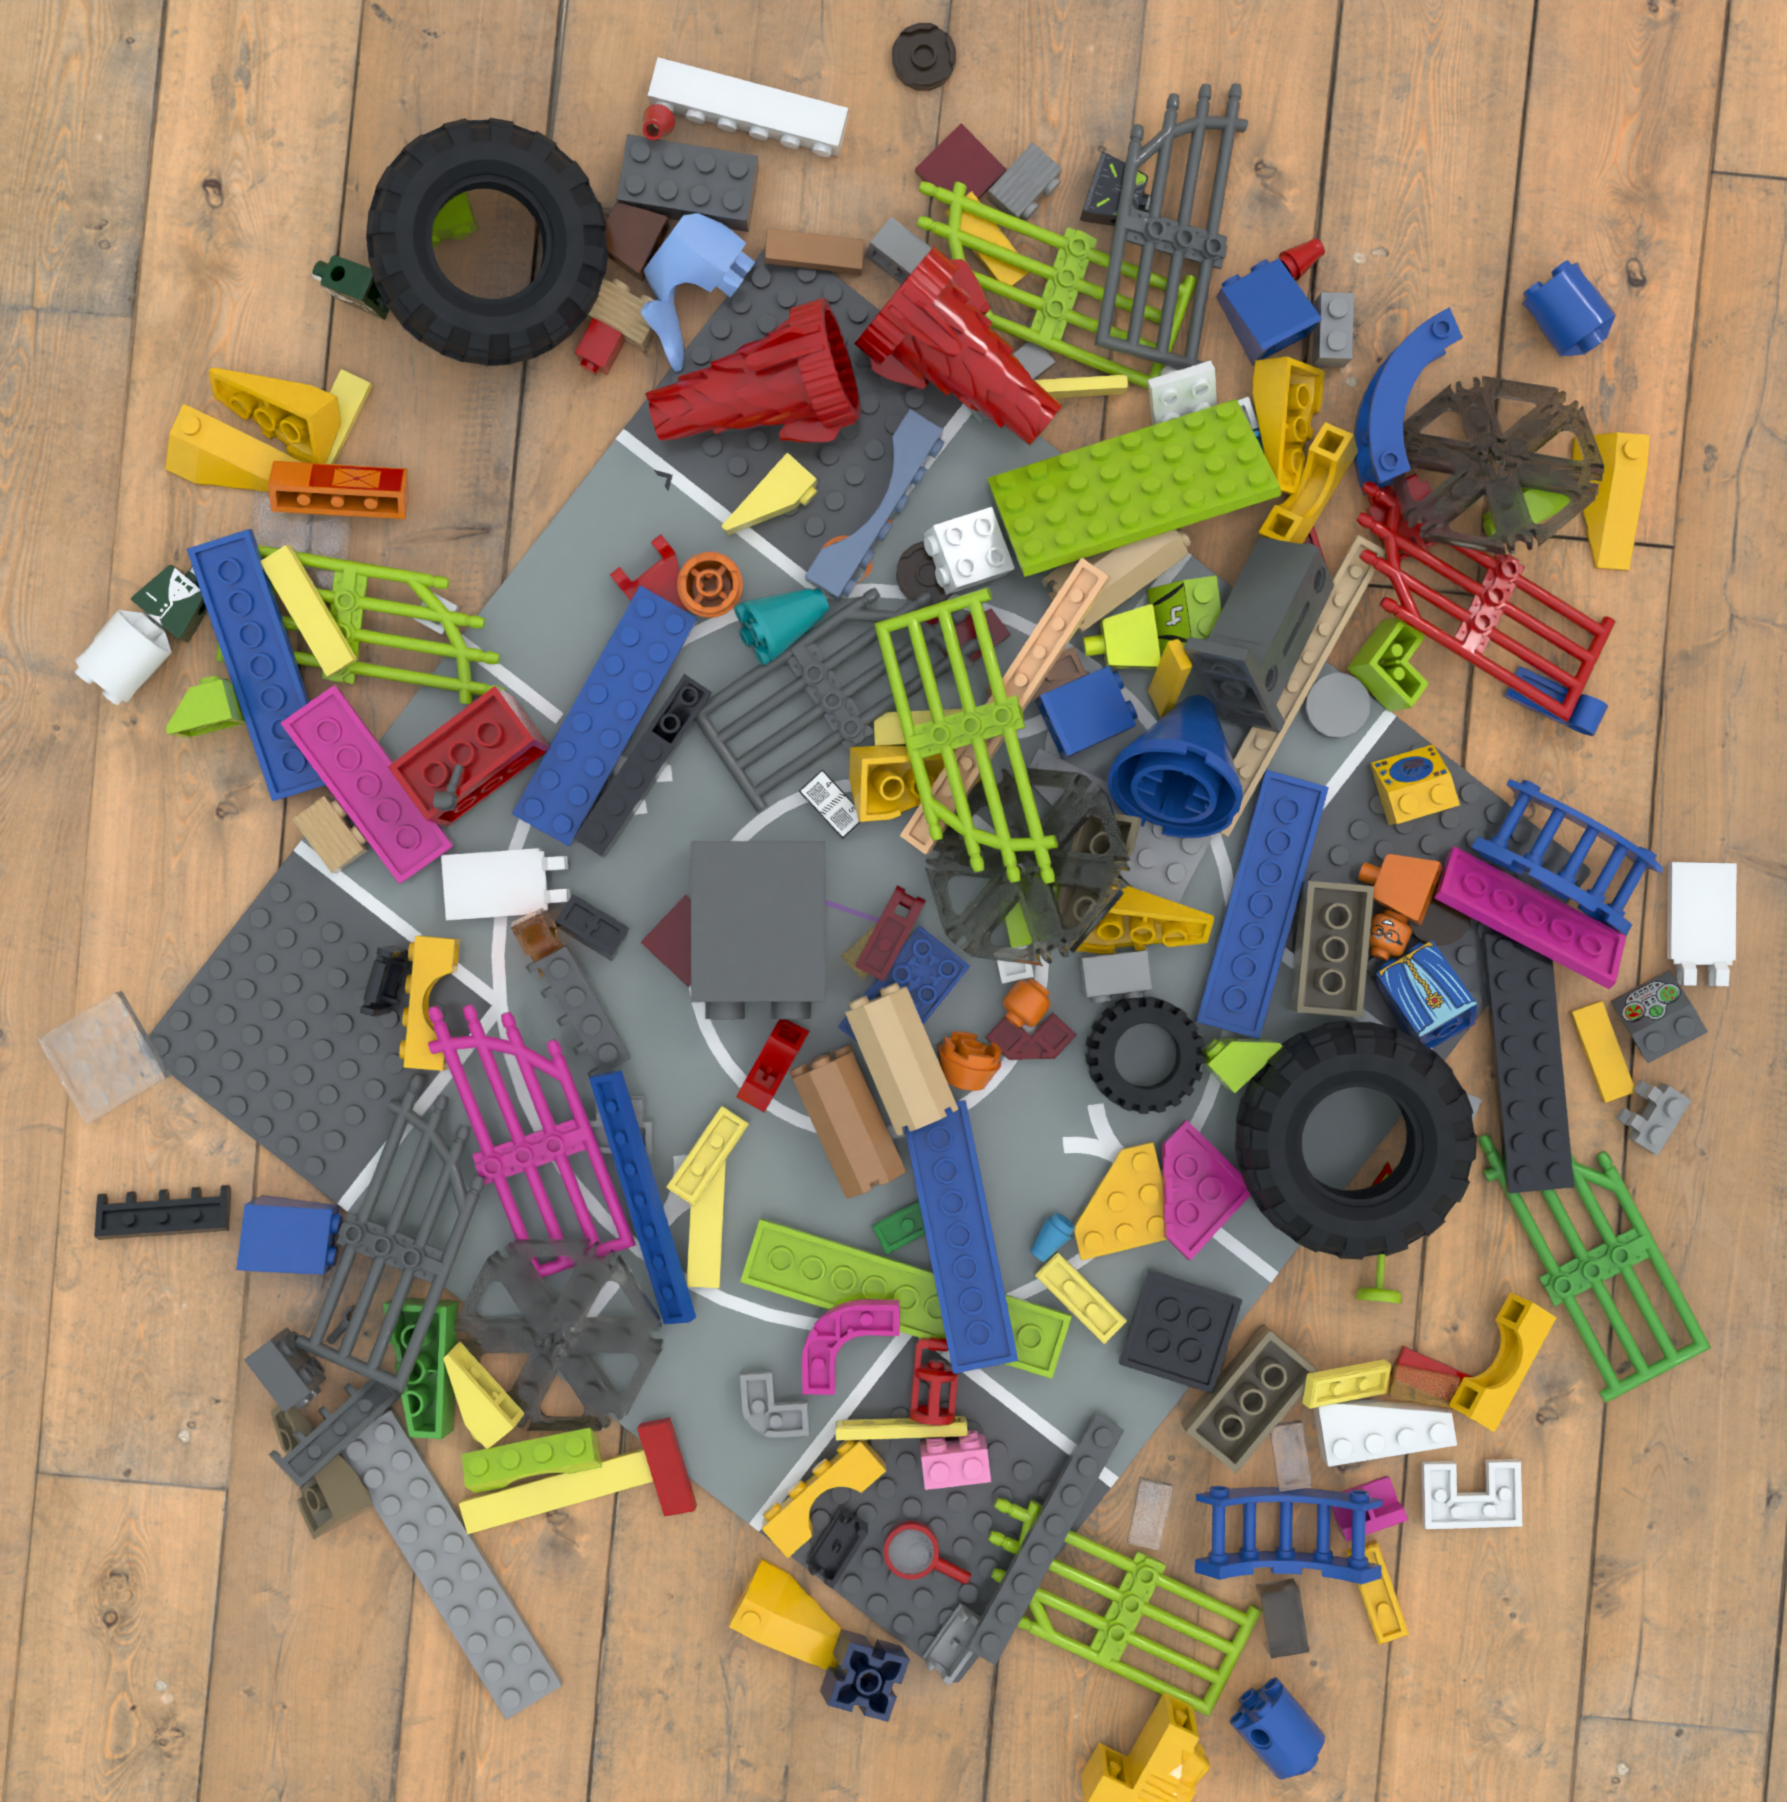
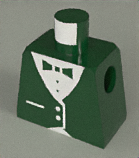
M336 255L331 257L329 263L321 260L316 262L312 276L315 280L320 281L321 286L331 295L383 320L386 319L389 308L386 307L376 287L371 268Z
M173 565L167 566L131 598L135 604L176 638L187 643L192 639L207 613V608L192 566L186 573Z

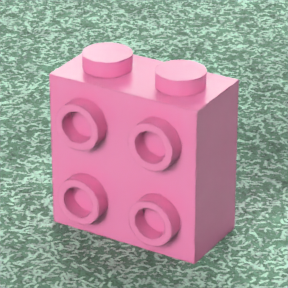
M967 1430L968 1436L949 1438L928 1437L926 1440L920 1441L925 1490L991 1482L988 1450L984 1433L978 1434L976 1430Z

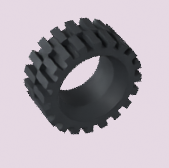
M1154 997L1122 999L1115 1002L1116 1005L1114 1007H1107L1101 1013L1103 1016L1099 1021H1094L1091 1027L1093 1031L1090 1037L1087 1036L1086 1041L1088 1052L1085 1054V1059L1090 1070L1088 1072L1100 1092L1121 1108L1130 1112L1131 1110L1137 1111L1139 1114H1149V1111L1161 1113L1166 1111V1107L1170 1105L1176 1107L1181 1104L1182 1101L1180 1099L1185 1094L1190 1096L1195 1090L1192 1086L1195 1080L1200 1081L1203 1074L1200 1072V1066L1205 1064V1055L1202 1054L1201 1050L1204 1042L1203 1038L1196 1031L1198 1027L1195 1022L1187 1017L1188 1014L1182 1009ZM1143 1023H1152L1163 1027L1172 1037L1176 1047V1060L1172 1071L1164 1080L1151 1086H1136L1126 1082L1116 1068L1114 1057L1115 1048L1120 1037L1131 1027Z

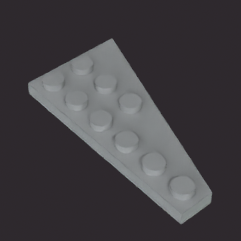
M1041 748L1037 749L1027 768L1030 785L1073 829L1076 830L1081 809L1125 815L1111 798L1107 782ZM1145 821L1144 826L1140 825L1134 851L1119 876L1133 888L1179 903L1212 836L1200 838L1167 836L1162 834L1163 827Z

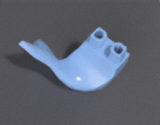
M699 213L683 215L644 268L647 282L657 300L645 303L641 314L660 337L665 354L675 372L682 370L685 357L680 322L674 305L677 286L682 283H692L710 293L717 287L727 296L731 297L755 263V261L741 251L746 242L724 224Z

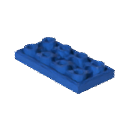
M919 925L902 946L884 982L876 979L863 996L867 995L869 1000L881 996L879 989L896 982L900 988L907 986L921 1022L924 1025L969 969L970 965ZM846 1016L838 1028L857 1042Z

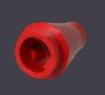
M654 104L645 110L643 114V134L647 139L654 141L668 136L673 131L675 118L668 107L662 104Z
M1313 238L1306 243L1282 251L1279 254V259L1293 279L1297 281L1325 254V249L1319 239Z

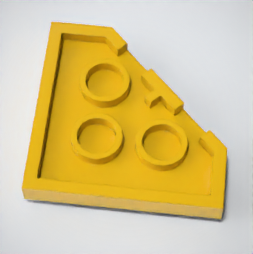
M1152 1141L1119 1150L1105 1177L1102 1178L1083 1213L1075 1222L1074 1226L1076 1229L1074 1230V1235L1081 1261L1167 1240L1164 1237L1163 1180Z

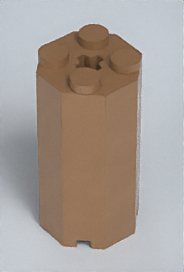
M850 1044L833 1051V1057L827 1052L813 1058L812 1063H810L811 1067L806 1063L790 1070L792 1079L846 1199L867 1193L872 1190L871 1187L878 1184L882 1186L906 1173L903 1161Z

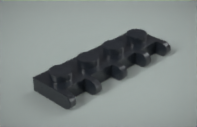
M230 1185L221 1186L220 1196L202 1197L201 1187H192L191 1198L169 1200L168 1189H160L158 1201L137 1202L136 1192L131 1191L126 1194V1203L108 1204L106 1193L98 1194L94 1237L98 1240L229 1231Z

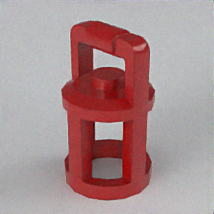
M934 1337L920 1338L915 1345L909 1418L915 1422L929 1425L952 1424L955 1421L959 1373L953 1374L952 1367L945 1365V1361L933 1359L929 1360V1363L921 1364L922 1349L948 1352L946 1338ZM920 1379L929 1382L927 1405H918ZM950 1382L948 1408L939 1406L941 1384Z

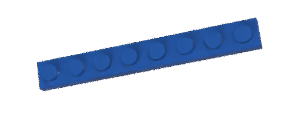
M622 1070L596 1074L589 1078L663 1323H689L696 1318V1314Z

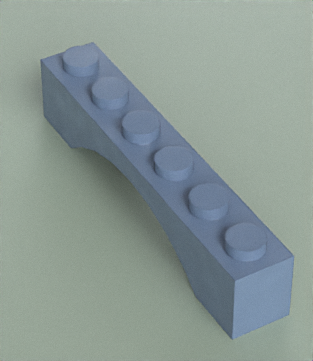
M909 409L892 436L893 473L888 491L880 507L869 521L854 534L836 544L821 549L805 575L807 582L837 601L840 600L842 595L848 597L858 582L854 578L860 567L866 569L875 555V552L871 549L877 539L883 542L893 526L889 523V520L894 512L900 514L910 499L906 493L911 485L918 486L927 472V469L923 466L929 456L935 459L945 443L941 440L943 429Z

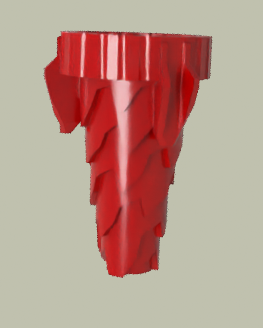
M933 246L854 344L870 357L871 368L875 373L889 380L920 390H924L927 384L931 382L946 396L952 393L968 408L982 412L1000 429L1005 425L1021 440L1030 445L1048 426L1062 405L1030 377L1024 366L1012 354L1014 350L1010 344L990 328L992 322L985 314L991 307L969 265L963 259L949 260Z
M820 298L792 307L789 311L790 318L768 333L764 338L742 345L734 353L710 362L711 366L679 376L676 383L646 392L645 395L649 402L651 419L659 440H678L709 430H713L714 434H718L730 429H748L761 425L785 424L779 432L781 441L831 442L836 439L842 427L855 424L856 420L861 416L857 381L842 331L828 301L825 298Z

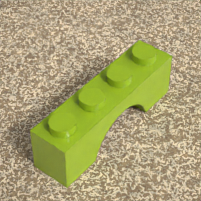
M591 1428L462 1454L465 1487L474 1493L507 1487L513 1481L533 1475L546 1473L572 1474L602 1467L598 1435Z

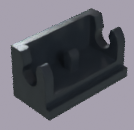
M574 894L555 921L556 928L610 961L614 959L619 946L625 941L629 931L627 926Z
M840 1506L806 1560L809 1573L813 1576L815 1573L821 1575L824 1578L825 1585L833 1589L868 1534V1523Z

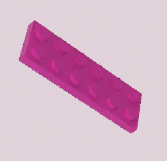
M333 685L281 722L286 732L399 884L454 846L441 826L427 821L388 768L393 763L392 759L337 685Z
M1455 846L1447 853L1435 899L1607 989H1610L1616 983L1626 935Z

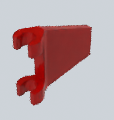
M661 534L651 541V544L662 556V559L633 582L620 567L610 574L630 601L633 599L639 586H642L688 612L677 590V579L680 571L676 553Z

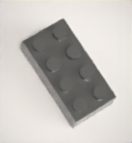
M627 134L617 201L679 221L683 215L699 213L724 224L729 229L749 232L759 173L758 156L659 139L652 141L646 137Z

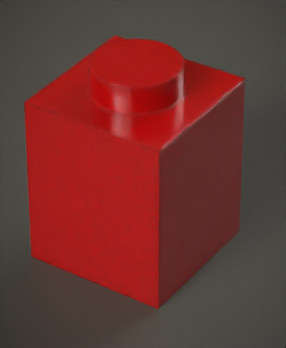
M593 318L574 353L578 360L581 361L579 365L583 369L597 375L598 371L608 375L625 343V339L621 332Z

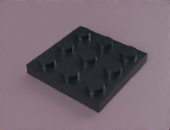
M1147 1269L1119 1357V1364L1213 1394L1243 1300L1239 1297Z

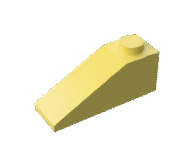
M786 453L722 524L723 531L727 535H731L792 511L801 503L806 506L818 492L815 489L817 479L790 454Z
M459 1341L443 1358L465 1426L470 1430L473 1438L488 1450L510 1432L525 1413Z

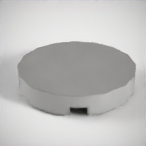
M1332 673L1319 678L1312 685L1305 698L1304 711L1309 724L1320 734L1331 738H1342L1354 734L1364 726L1370 715L1371 701L1367 689L1360 680L1349 674Z

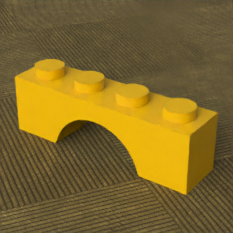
M1324 422L1308 449L1307 462L1296 494H1291L1282 504L1274 505L1258 532L1260 537L1303 544L1358 453L1354 434Z
M419 935L415 936V942H410L408 960L413 961L412 974L407 975L405 992L410 994L409 1007L404 1008L402 1024L407 1027L406 1040L402 1039L399 1051L400 1059H404V1068L438 1071L449 1069L443 1052L436 1054L430 1052L428 1042L438 1039L433 1028L434 1024L430 1021L428 1009L429 996L434 985L444 976L458 971L460 939Z
M1510 1292L1495 1319L1500 1330L1501 1342L1494 1362L1482 1374L1475 1377H1464L1449 1407L1495 1433L1556 1317L1535 1303Z
M866 1440L843 1441L836 1449L838 1454L830 1461L826 1458L822 1460L812 1470L814 1475L805 1483L802 1480L797 1482L788 1491L789 1497L783 1503L775 1502L764 1512L763 1516L765 1518L763 1519L761 1529L787 1558L812 1537L813 1526L809 1511L813 1502L821 1493L834 1487H848L862 1493L886 1472V1462Z

